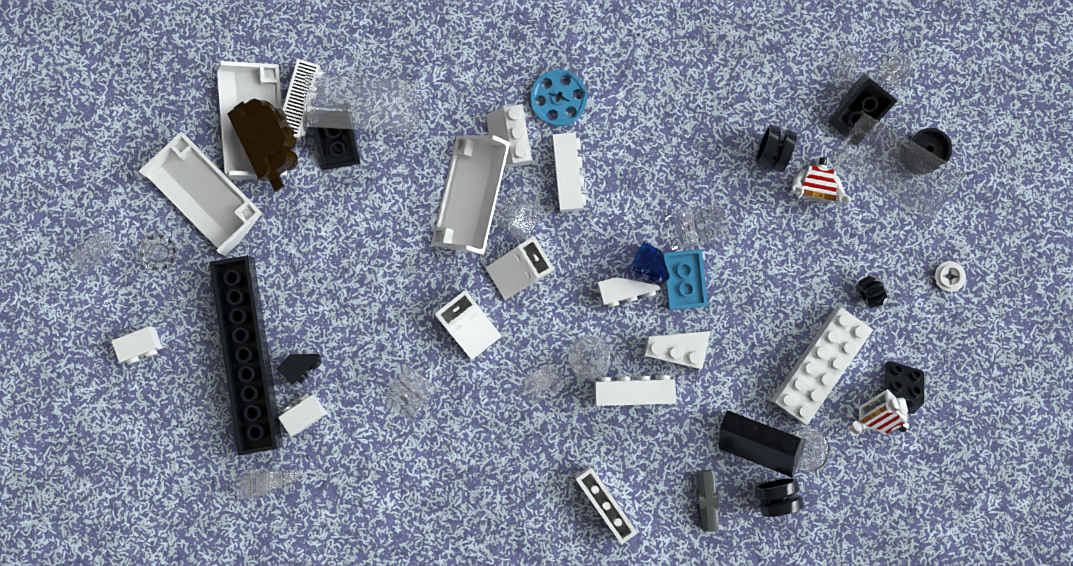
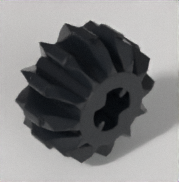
M869 275L858 281V289L862 299L870 309L882 306L887 302L886 289L876 275Z

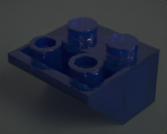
M643 241L629 265L633 267L632 271L639 275L644 273L649 275V280L657 284L668 281L670 275L662 251Z

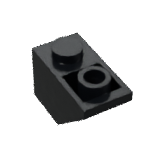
M290 354L276 369L293 385L302 384L309 377L307 373L311 369L316 370L322 364L321 359L324 356L322 354Z

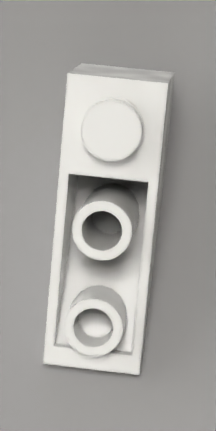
M618 277L597 283L603 306L608 305V308L618 306L619 301L625 299L627 303L638 300L637 296L645 295V298L656 295L655 291L660 290L658 285Z

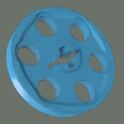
M560 69L548 71L541 75L532 87V109L535 115L548 125L556 127L570 125L580 118L586 107L587 91L585 85L572 72ZM567 76L571 82L565 86L560 83V79ZM543 80H550L552 86L549 89L543 88L541 85ZM576 90L581 91L583 94L579 100L572 97V93ZM558 94H562V98L564 100L556 102V98L553 96H558ZM537 97H543L546 100L543 106L536 105L535 99ZM568 108H574L576 115L568 117L565 111ZM555 111L558 117L555 120H550L547 117V113Z

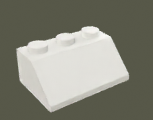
M523 104L503 107L486 114L489 135H494L510 142L504 169L532 164Z

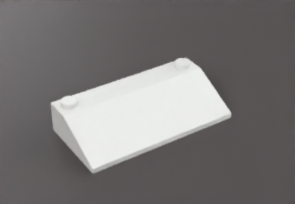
M221 61L216 70L224 175L229 180L256 179L258 177L227 113L242 101L247 103L251 99L265 100L270 102L273 107L282 109L279 65ZM287 171L282 173L280 176H287Z
M182 131L139 170L218 248L216 251L224 256L243 239L262 214Z
M464 135L456 137L431 245L484 255L510 142L494 135Z

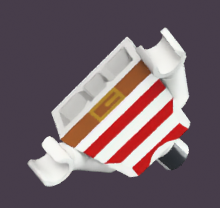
M817 157L816 166H809L801 170L792 180V190L789 196L795 193L796 197H798L797 199L803 198L829 204L836 202L837 199V207H841L842 203L848 207L851 198L845 194L837 172L827 169V158Z
M885 390L859 407V421H854L852 426L847 427L851 436L859 435L864 429L877 430L883 434H888L895 429L901 433L905 432L909 427L906 415L908 412L906 401L904 398H896L889 390Z

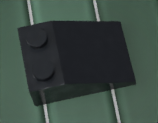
M863 73L850 88L828 123L858 145L898 100L872 78Z
M350 103L312 110L309 116L323 170L361 164Z

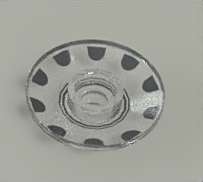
M160 233L148 235L141 241L138 247L140 263L151 271L159 272L168 269L174 263L177 256V248L174 241L167 235ZM158 250L163 252L160 257L157 256Z

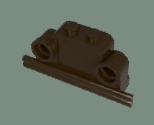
M251 99L247 103L242 101L233 110L228 112L227 115L258 180L270 182L274 192H278L285 187L280 175L285 171L293 170L298 164V156L292 150L296 145L294 130L288 124L286 114L281 108H275L270 102L265 100Z

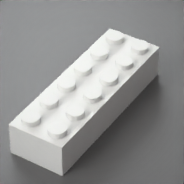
M842 307L834 308L770 402L799 423L808 425L873 329Z

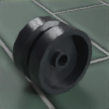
M770 124L761 140L756 156V165L766 168L771 163L773 170L781 173L784 172L793 154L797 133L786 129L781 134L780 127Z
M925 128L916 132L903 142L900 149L903 165L909 171L916 174H926L944 166L952 155V143L949 137L937 128Z
M796 478L778 479L762 483L754 488L757 498L764 500L759 505L763 517L787 515L804 508L802 496L795 494L800 490L798 479Z

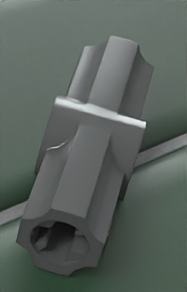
M696 471L698 485L696 496L699 497L697 506L700 510L702 531L719 530L717 510L719 508V497L715 489L714 471Z

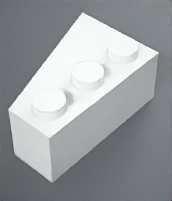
M711 331L647 337L643 356L702 369Z

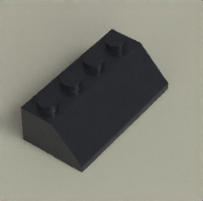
M727 410L720 427L719 449L793 478L806 440Z

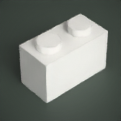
M146 327L112 340L119 363H127L128 365L139 362V358L142 356H146V358L158 354L157 350L163 349L155 327Z
M307 394L298 400L299 404L296 406L290 405L282 410L283 414L278 418L291 437L327 415L316 395L309 396Z

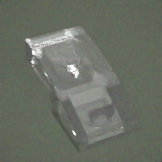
M844 49L830 86L848 92L853 84L862 55Z

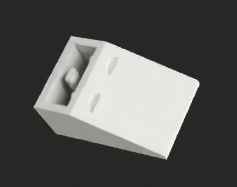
M535 236L486 267L504 300L554 272L552 264Z
M466 290L435 313L471 360L502 337Z

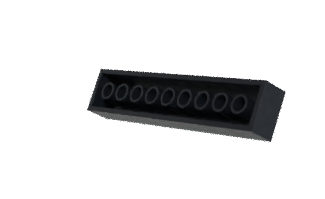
M246 255L211 261L209 265L238 456L283 447L255 259Z

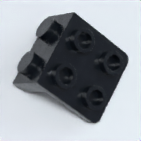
M888 361L885 369V388L881 393L889 390L896 398H904L908 408L907 413L914 414L924 404V372Z

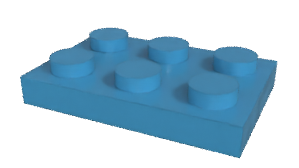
M702 249L663 253L669 310L707 307L708 299Z

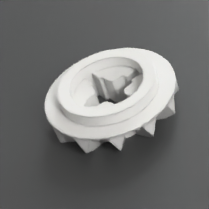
M953 261L941 263L936 268L935 275L933 276L936 279V285L941 290L948 292L959 290L966 280L963 267ZM949 271L950 275L957 276L954 279H950V282L948 278L943 277L944 275L948 274Z

